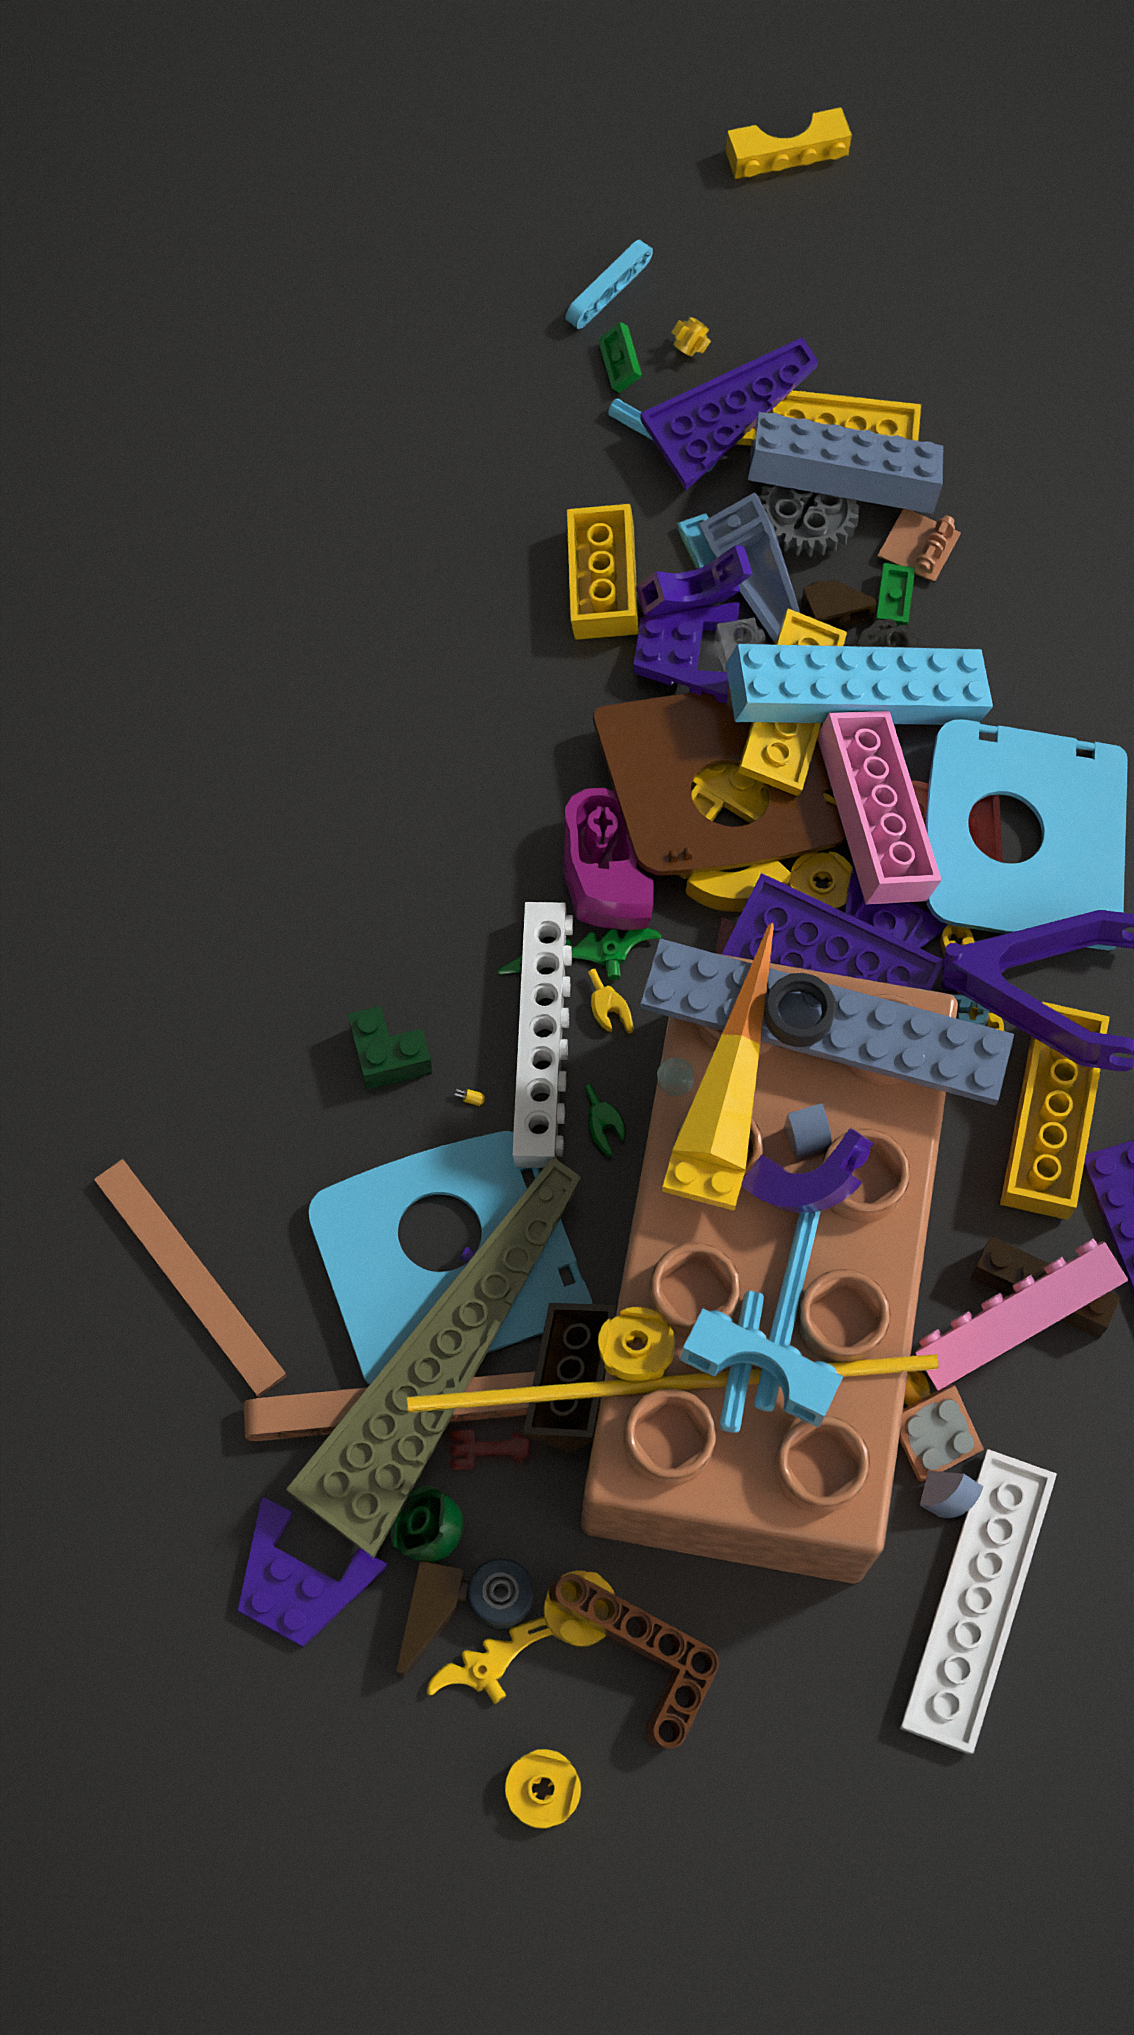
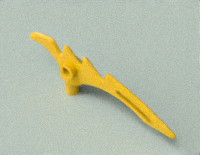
M544 1617L510 1628L509 1633L512 1641L485 1639L483 1646L487 1651L486 1653L463 1651L462 1658L465 1667L462 1668L449 1663L441 1668L428 1684V1695H433L443 1686L461 1683L473 1687L478 1692L485 1689L494 1704L501 1701L507 1695L497 1680L502 1677L513 1658L531 1643L553 1635L549 1628L530 1635L528 1634V1631L546 1625Z

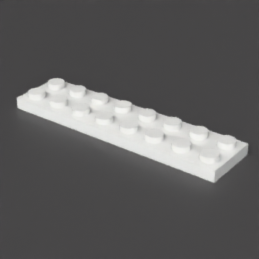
M989 1449L985 1452L976 1481L984 1487L977 1502L966 1513L900 1729L966 1754H973L1055 1482L1056 1473Z

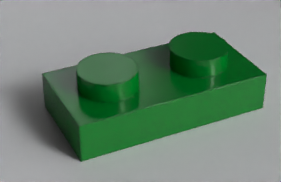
M619 322L600 336L598 342L611 387L617 392H622L642 377L628 325Z
M883 564L875 620L876 625L907 629L915 567Z

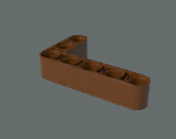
M567 1574L554 1580L549 1588V1599L557 1609L672 1671L647 1722L645 1734L648 1742L658 1749L676 1748L681 1745L717 1672L719 1661L716 1652L702 1642L579 1575ZM564 1582L571 1583L576 1589V1598L573 1602H567L561 1595V1586ZM597 1600H602L608 1606L609 1613L605 1620L598 1619L594 1614L593 1606ZM630 1617L635 1618L641 1626V1631L637 1638L631 1637L626 1631V1623ZM663 1635L669 1637L673 1643L672 1652L668 1656L660 1651L658 1645L659 1639ZM695 1653L700 1654L705 1660V1668L700 1674L695 1672L691 1666V1659ZM679 1687L686 1689L689 1694V1702L684 1708L680 1707L675 1701V1692ZM663 1721L670 1723L673 1728L672 1738L668 1742L663 1741L658 1732L659 1725Z

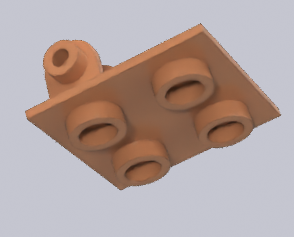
M903 509L877 557L894 565L915 567L914 574L935 583L961 532L954 530L955 521L948 515L939 518L936 522L912 510Z

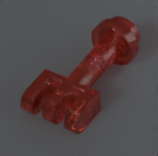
M474 1430L450 1432V1440H464L462 1445L450 1446V1454L464 1455V1459L450 1460L451 1469L476 1468V1456L513 1455L514 1462L522 1461L523 1458H529L530 1456L529 1438L522 1436L521 1433H513L512 1440L476 1442V1432Z

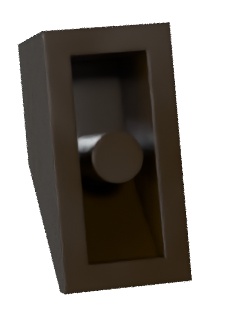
M836 580L816 581L804 587L800 603L806 616L838 629L873 620L877 605L874 598Z

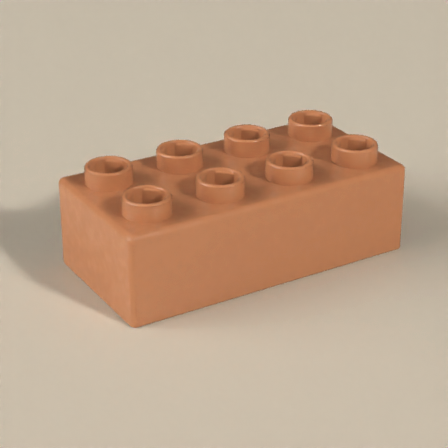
M727 956V957H731V958L738 959V960H742V961L749 962V963H752V962H753V960H750V959H744V958H738V957ZM773 963L769 964L771 969L790 974H811L819 977L827 984L953 1018L957 1016L958 1002L951 994ZM673 1017L668 1019L616 1316H619L620 1311L626 1308H649L658 1312L662 1316L663 1321L669 1327L671 1326L675 1338V1353L663 1376L705 1373L679 1360L683 1347L702 1309L710 1312L712 1310L720 1311L729 1316L732 1323L738 1325L744 1293L747 1291L760 1292L764 1296L758 1330L764 1333L766 1339L769 1340L799 1213L779 1209L757 1198L742 1186L739 1191L735 1211L662 1192L673 1147L723 1031ZM760 1041L747 1159L743 1179L761 1154L775 1161L789 1173L802 1174L813 1171L828 1159L850 1128L874 1143L869 1149L870 1154L866 1162L860 1168H855L852 1172L855 1177L862 1181V1184L844 1201L820 1212L789 1345L799 1350L802 1357L813 1362L831 1363L910 1356L946 1092ZM823 1103L830 1126L832 1143L825 1153L796 1161L784 1131L787 1114ZM635 1338L633 1343H627V1347H631L632 1350H640L647 1345V1343L642 1344V1338ZM752 1364V1367H751V1369L761 1368V1367H759V1366H757V1365H753V1364ZM730 1366L723 1369L722 1371H729ZM606 1371L604 1381L623 1379L610 1375ZM908 1372L843 1377L819 1428L784 1411V1397L781 1387H779L774 1410L767 1412L759 1410L754 1406L759 1384L748 1385L740 1430L736 1433L723 1431L719 1426L726 1387L689 1390L664 1388L650 1393L601 1397L584 1490L581 1529L587 1535L851 1584L858 1583L877 1559L885 1544Z

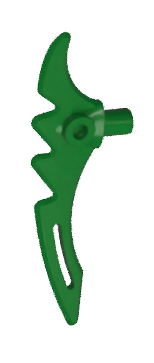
M611 928L599 941L596 940L594 932H589L574 947L571 945L570 940L566 938V946H572V958L590 960L606 966L607 979L614 981L621 978L619 964L625 962L629 950L643 940L660 939L661 934L650 928L627 930L623 938H620L617 930ZM522 956L499 968L497 973L510 974L522 972V966H520L522 964Z

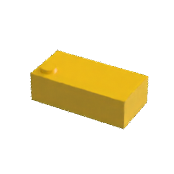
M621 504L567 509L570 610L575 640L638 635L635 541L631 505Z

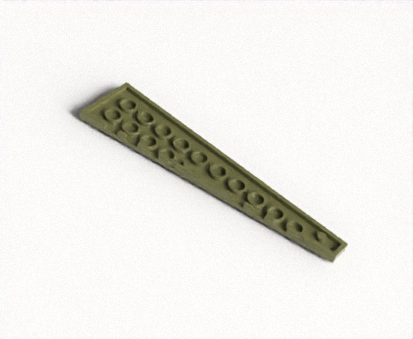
M554 1157L286 1489L287 1493L373 1559L456 1410L408 1412L407 1397L466 1392L581 1182V1176Z

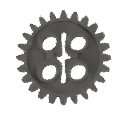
M769 484V487L763 486L762 495L759 496L766 514L773 525L778 543H784L783 551L785 552L794 547L796 555H799L802 549L807 551L809 557H812L813 550L816 549L821 555H825L827 546L831 550L836 551L838 543L845 545L847 536L852 537L854 528L857 527L859 505L856 504L854 499ZM815 497L814 506H811L812 500Z

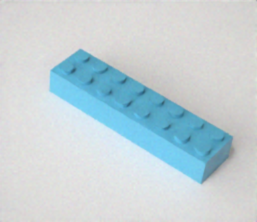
M738 644L726 662L735 722L824 723L829 713L890 711L893 724L944 725L956 719L981 722L993 707L981 649Z

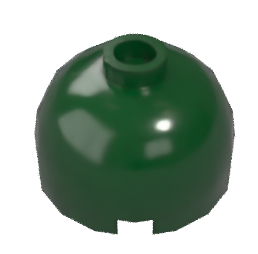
M432 1486L418 1487L410 1492L406 1499L409 1502L399 1512L391 1526V1542L402 1554L419 1562L440 1561L456 1548L463 1532V1515L455 1500L448 1494Z

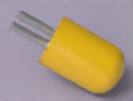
M456 1089V1091L464 1093V1096L455 1093V1095L463 1097V1102L475 1106L483 1105L485 1101L484 1094L470 1089H466L465 1092Z

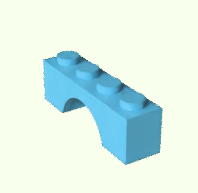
M702 1309L679 1359L713 1377L731 1365L741 1363L757 1365L772 1374L779 1383L784 1397V1411L818 1428L843 1378L842 1375L836 1373V1369L822 1361L813 1362L804 1358L796 1348L787 1344L778 1345L766 1339L765 1334L752 1327H740L732 1323L729 1316L716 1310L710 1312Z

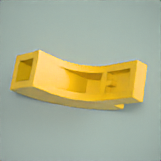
M779 861L752 865L738 872L717 870L678 875L683 879L688 878L686 894L698 903L715 910L742 912L761 873L789 885L791 872Z

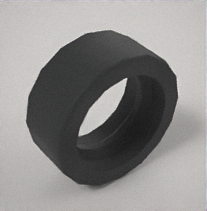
M791 973L778 979L770 988L764 1008L765 1024L771 1034L783 1044L793 1047L811 1046L821 1041L830 1031L836 1012L835 996L828 984L819 977L807 973ZM790 992H804L812 995L821 1005L822 1014L820 1020L810 1028L799 1029L789 1026L781 1019L778 1011L779 1002L784 995Z

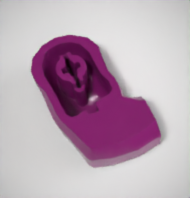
M605 788L585 789L570 798L565 807L563 874L575 917L579 921L598 927L620 930L647 929L653 909V879L638 870V862L631 848L615 792Z

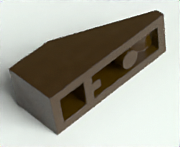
M420 1561L396 1670L398 1677L405 1678L455 1615L458 1603L466 1602L469 1581L463 1580V1569Z

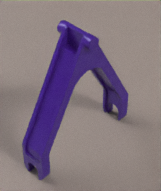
M1096 910L963 946L957 943H950L946 946L941 978L943 989L958 991L1079 1065L1123 1072L1133 1068L1132 1058L1115 1057L1112 1055L1114 1053L1134 1055L1133 1039L1124 1036L1090 1032L1008 983L1001 973L1007 968L1096 944L1134 949V933L1124 930L1129 927L1134 928V914Z

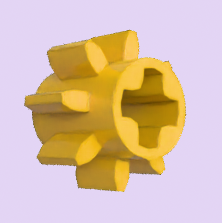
M692 317L687 322L679 320L671 332L676 338L673 345L689 356H693L695 351L704 353L711 342L706 335L709 329Z

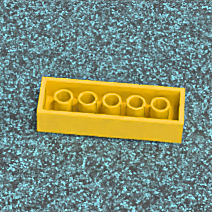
M1042 1002L1090 1032L1107 1034L1109 1016ZM1032 1036L1000 1205L1069 1220L1077 1207L1100 1068L1079 1065Z

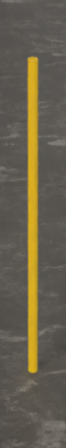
M937 1354L827 1363L834 1367L836 1373L843 1377L934 1370L939 1367ZM762 1368L751 1369L748 1385L759 1384ZM721 1371L714 1377L707 1373L662 1376L657 1380L637 1382L623 1379L407 1397L408 1412L640 1394L664 1388L689 1390L726 1387L729 1371Z

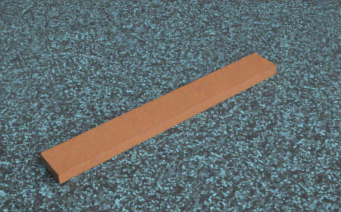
M122 1159L94 1179L96 1184L255 1395L259 1398L285 1379L287 1375L126 1162Z

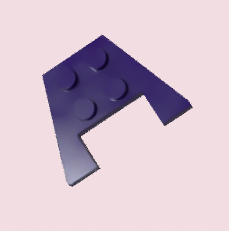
M729 603L641 618L634 659V673L671 686L675 682L690 687V692L698 695L705 692L714 695L716 701L727 703L729 694L727 672L698 670L704 630L737 633L739 603Z
M852 862L847 896L843 908L844 913L920 949L946 928L948 924L940 922L932 913L929 914L910 902L866 905L854 862Z
M263 1497L260 1502L238 1611L284 1638L304 1647L338 1616V1613L353 1599H356L375 1578L384 1573L388 1565L376 1557L374 1559L358 1548L339 1582L275 1547L293 1514L284 1507Z

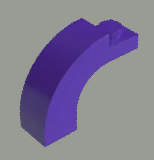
M734 545L714 561L701 568L683 573L656 571L638 584L636 590L644 615L656 616L716 605L740 592L738 585L753 574L744 546Z
M850 1128L821 1166L813 1171L802 1174L789 1173L775 1161L761 1154L742 1180L741 1186L757 1198L785 1211L812 1213L826 1210L844 1201L862 1184V1181L855 1177L852 1172L855 1168H860L866 1162L870 1154L869 1149L874 1143Z

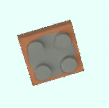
M949 1384L939 1391L903 1408L899 1439L919 1481H926L928 1471L943 1472L984 1450L955 1385Z

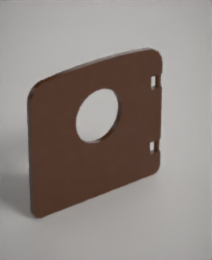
M730 687L727 703L716 701L714 695L702 692L701 695L691 692L606 705L595 710L593 724L631 848L639 866L647 872L663 876L752 866L829 849L841 845L847 839L837 804L827 806L823 793H833L818 739L816 740L803 790L799 796L763 783L768 795V806L764 814L756 821L738 827L724 826L709 820L697 809L691 795L693 780L701 771L714 765L731 764L739 766L752 722H735Z

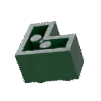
M381 1006L348 1014L349 1027L366 1090L432 1074L431 1057L423 1028L389 1036Z

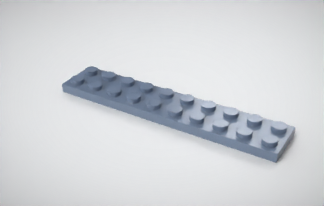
M660 939L640 1009L723 1031L752 963ZM769 968L765 1004L770 988L778 979L790 973ZM828 984L833 992L836 1002V1012L831 1029L821 1041L811 1046L793 1047L783 1044L771 1034L765 1024V1016L763 1015L761 1042L996 1105L999 1099L1014 1034L831 984ZM790 992L784 995L778 1006L781 1019L789 1026L799 1029L814 1026L820 1020L822 1014L819 1001L812 995L804 992Z

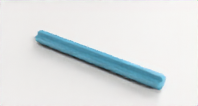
M821 1211L799 1213L769 1338V1341L778 1345L790 1344ZM763 1368L754 1406L759 1410L771 1412L774 1410L780 1385L774 1376Z

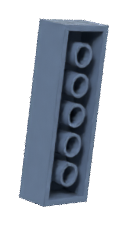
M759 412L751 442L748 480L933 514L943 484V446L929 441L920 442L905 439L901 436L877 434L869 430L861 431L844 428L837 424L828 425L812 422L808 419L785 417L777 413Z

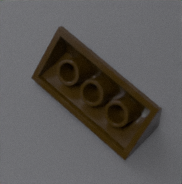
M549 1303L532 1387L604 1381L606 1369L599 1353V1333L603 1324L609 1318L611 1321L616 1317L617 1305ZM601 1397L530 1402L523 1434L527 1438L564 1452L572 1453L594 1440Z

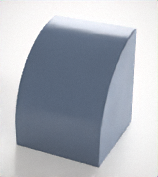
M823 1103L787 1114L784 1131L796 1161L827 1151L832 1143V1138Z
M928 1471L920 1506L940 1518L958 1517L974 1506L984 1486L965 1474Z

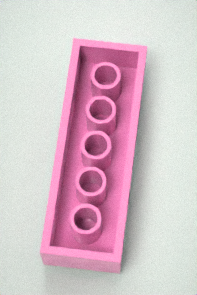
M890 711L829 713L819 730L817 739L866 905L927 901L941 882V877Z
M1094 1238L1075 1249L1078 1256L1065 1262L1063 1257H1060L1044 1267L1047 1274L1034 1280L1032 1275L1022 1279L1013 1285L1015 1292L1006 1298H1003L1001 1293L982 1303L981 1306L984 1309L982 1312L972 1316L970 1311L951 1321L952 1329L946 1333L941 1334L939 1329L920 1339L921 1347L916 1351V1355L937 1354L938 1369L926 1370L937 1390L939 1391L1128 1281L1104 1241L1097 1244Z

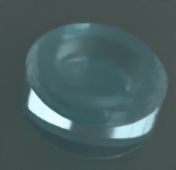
M682 1058L665 1060L657 1071L659 1087L663 1092L671 1096H680L687 1093L694 1083V1073L691 1065Z

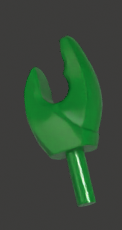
M588 1084L584 1088L592 1103V1107L588 1110L589 1131L598 1148L610 1158L613 1152L603 1131L606 1128L614 1129L617 1137L623 1143L626 1138L625 1124L617 1109L607 1101L600 1103L592 1084Z

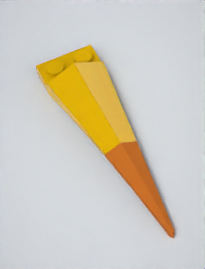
M772 922L766 929L673 1147L662 1187V1192L735 1211L746 1167L774 930Z

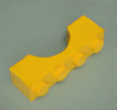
M842 108L813 113L812 122L808 129L793 138L782 139L772 137L764 133L757 125L727 131L725 151L735 179L746 176L752 177L760 173L774 170L781 171L789 167L809 165L822 160L838 159L849 154L852 135Z

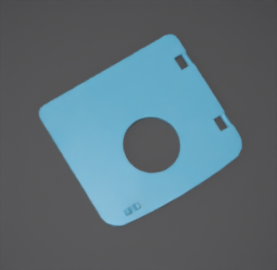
M956 719L945 723L935 739L926 809L925 828L941 877V882L926 901L932 915L940 922L948 925L1008 934L1096 910L1123 913L1128 763L1126 752L1116 745L1079 741L1076 738L1000 725L998 727L980 724V722ZM979 732L995 734V742L979 740ZM1076 748L1092 751V759L1076 756ZM990 795H1007L1025 803L1035 813L1041 826L1042 840L1038 852L1032 858L1014 864L1002 863L986 856L975 845L969 832L968 818L973 805L980 799ZM1100 944L1088 946L1089 948L1113 950L1116 948Z
M502 1131L410 1155L327 1187L318 1192L311 1201L308 1211L310 1226L362 1375L368 1386H370L468 1264L466 1263L455 1270L446 1272L429 1271L414 1264L403 1252L398 1239V1226L403 1214L413 1203L427 1196L448 1195L466 1203L479 1220L481 1226L479 1250L527 1190L521 1172L532 1169L535 1179L541 1173L540 1168H515L512 1156L514 1132ZM561 1219L487 1353L543 1335L549 1303L593 1304ZM569 1266L575 1283L564 1287L558 1270Z

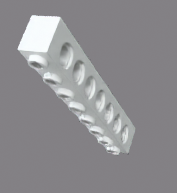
M525 902L512 1155L515 1168H545L553 1157L557 1159V1156L563 1157L564 1137L558 1136V1124L565 1123V1103H559L560 1092H566L567 1080L566 1071H561V1060H567L568 1040L562 1039V1028H569V1008H563L564 997H570V977L565 976V966H571L572 946H566V935H573V915H567L566 903ZM545 937L556 938L554 942L549 944L541 942ZM545 967L555 969L548 975L539 973ZM543 998L553 1000L548 1006L537 1004ZM542 1029L552 1031L548 1037L541 1038L536 1036V1033ZM539 1061L551 1063L548 1068L542 1070L534 1067ZM541 1092L550 1095L547 1100L542 1102L532 1099ZM536 1125L548 1127L547 1131L543 1134L531 1132L532 1128Z

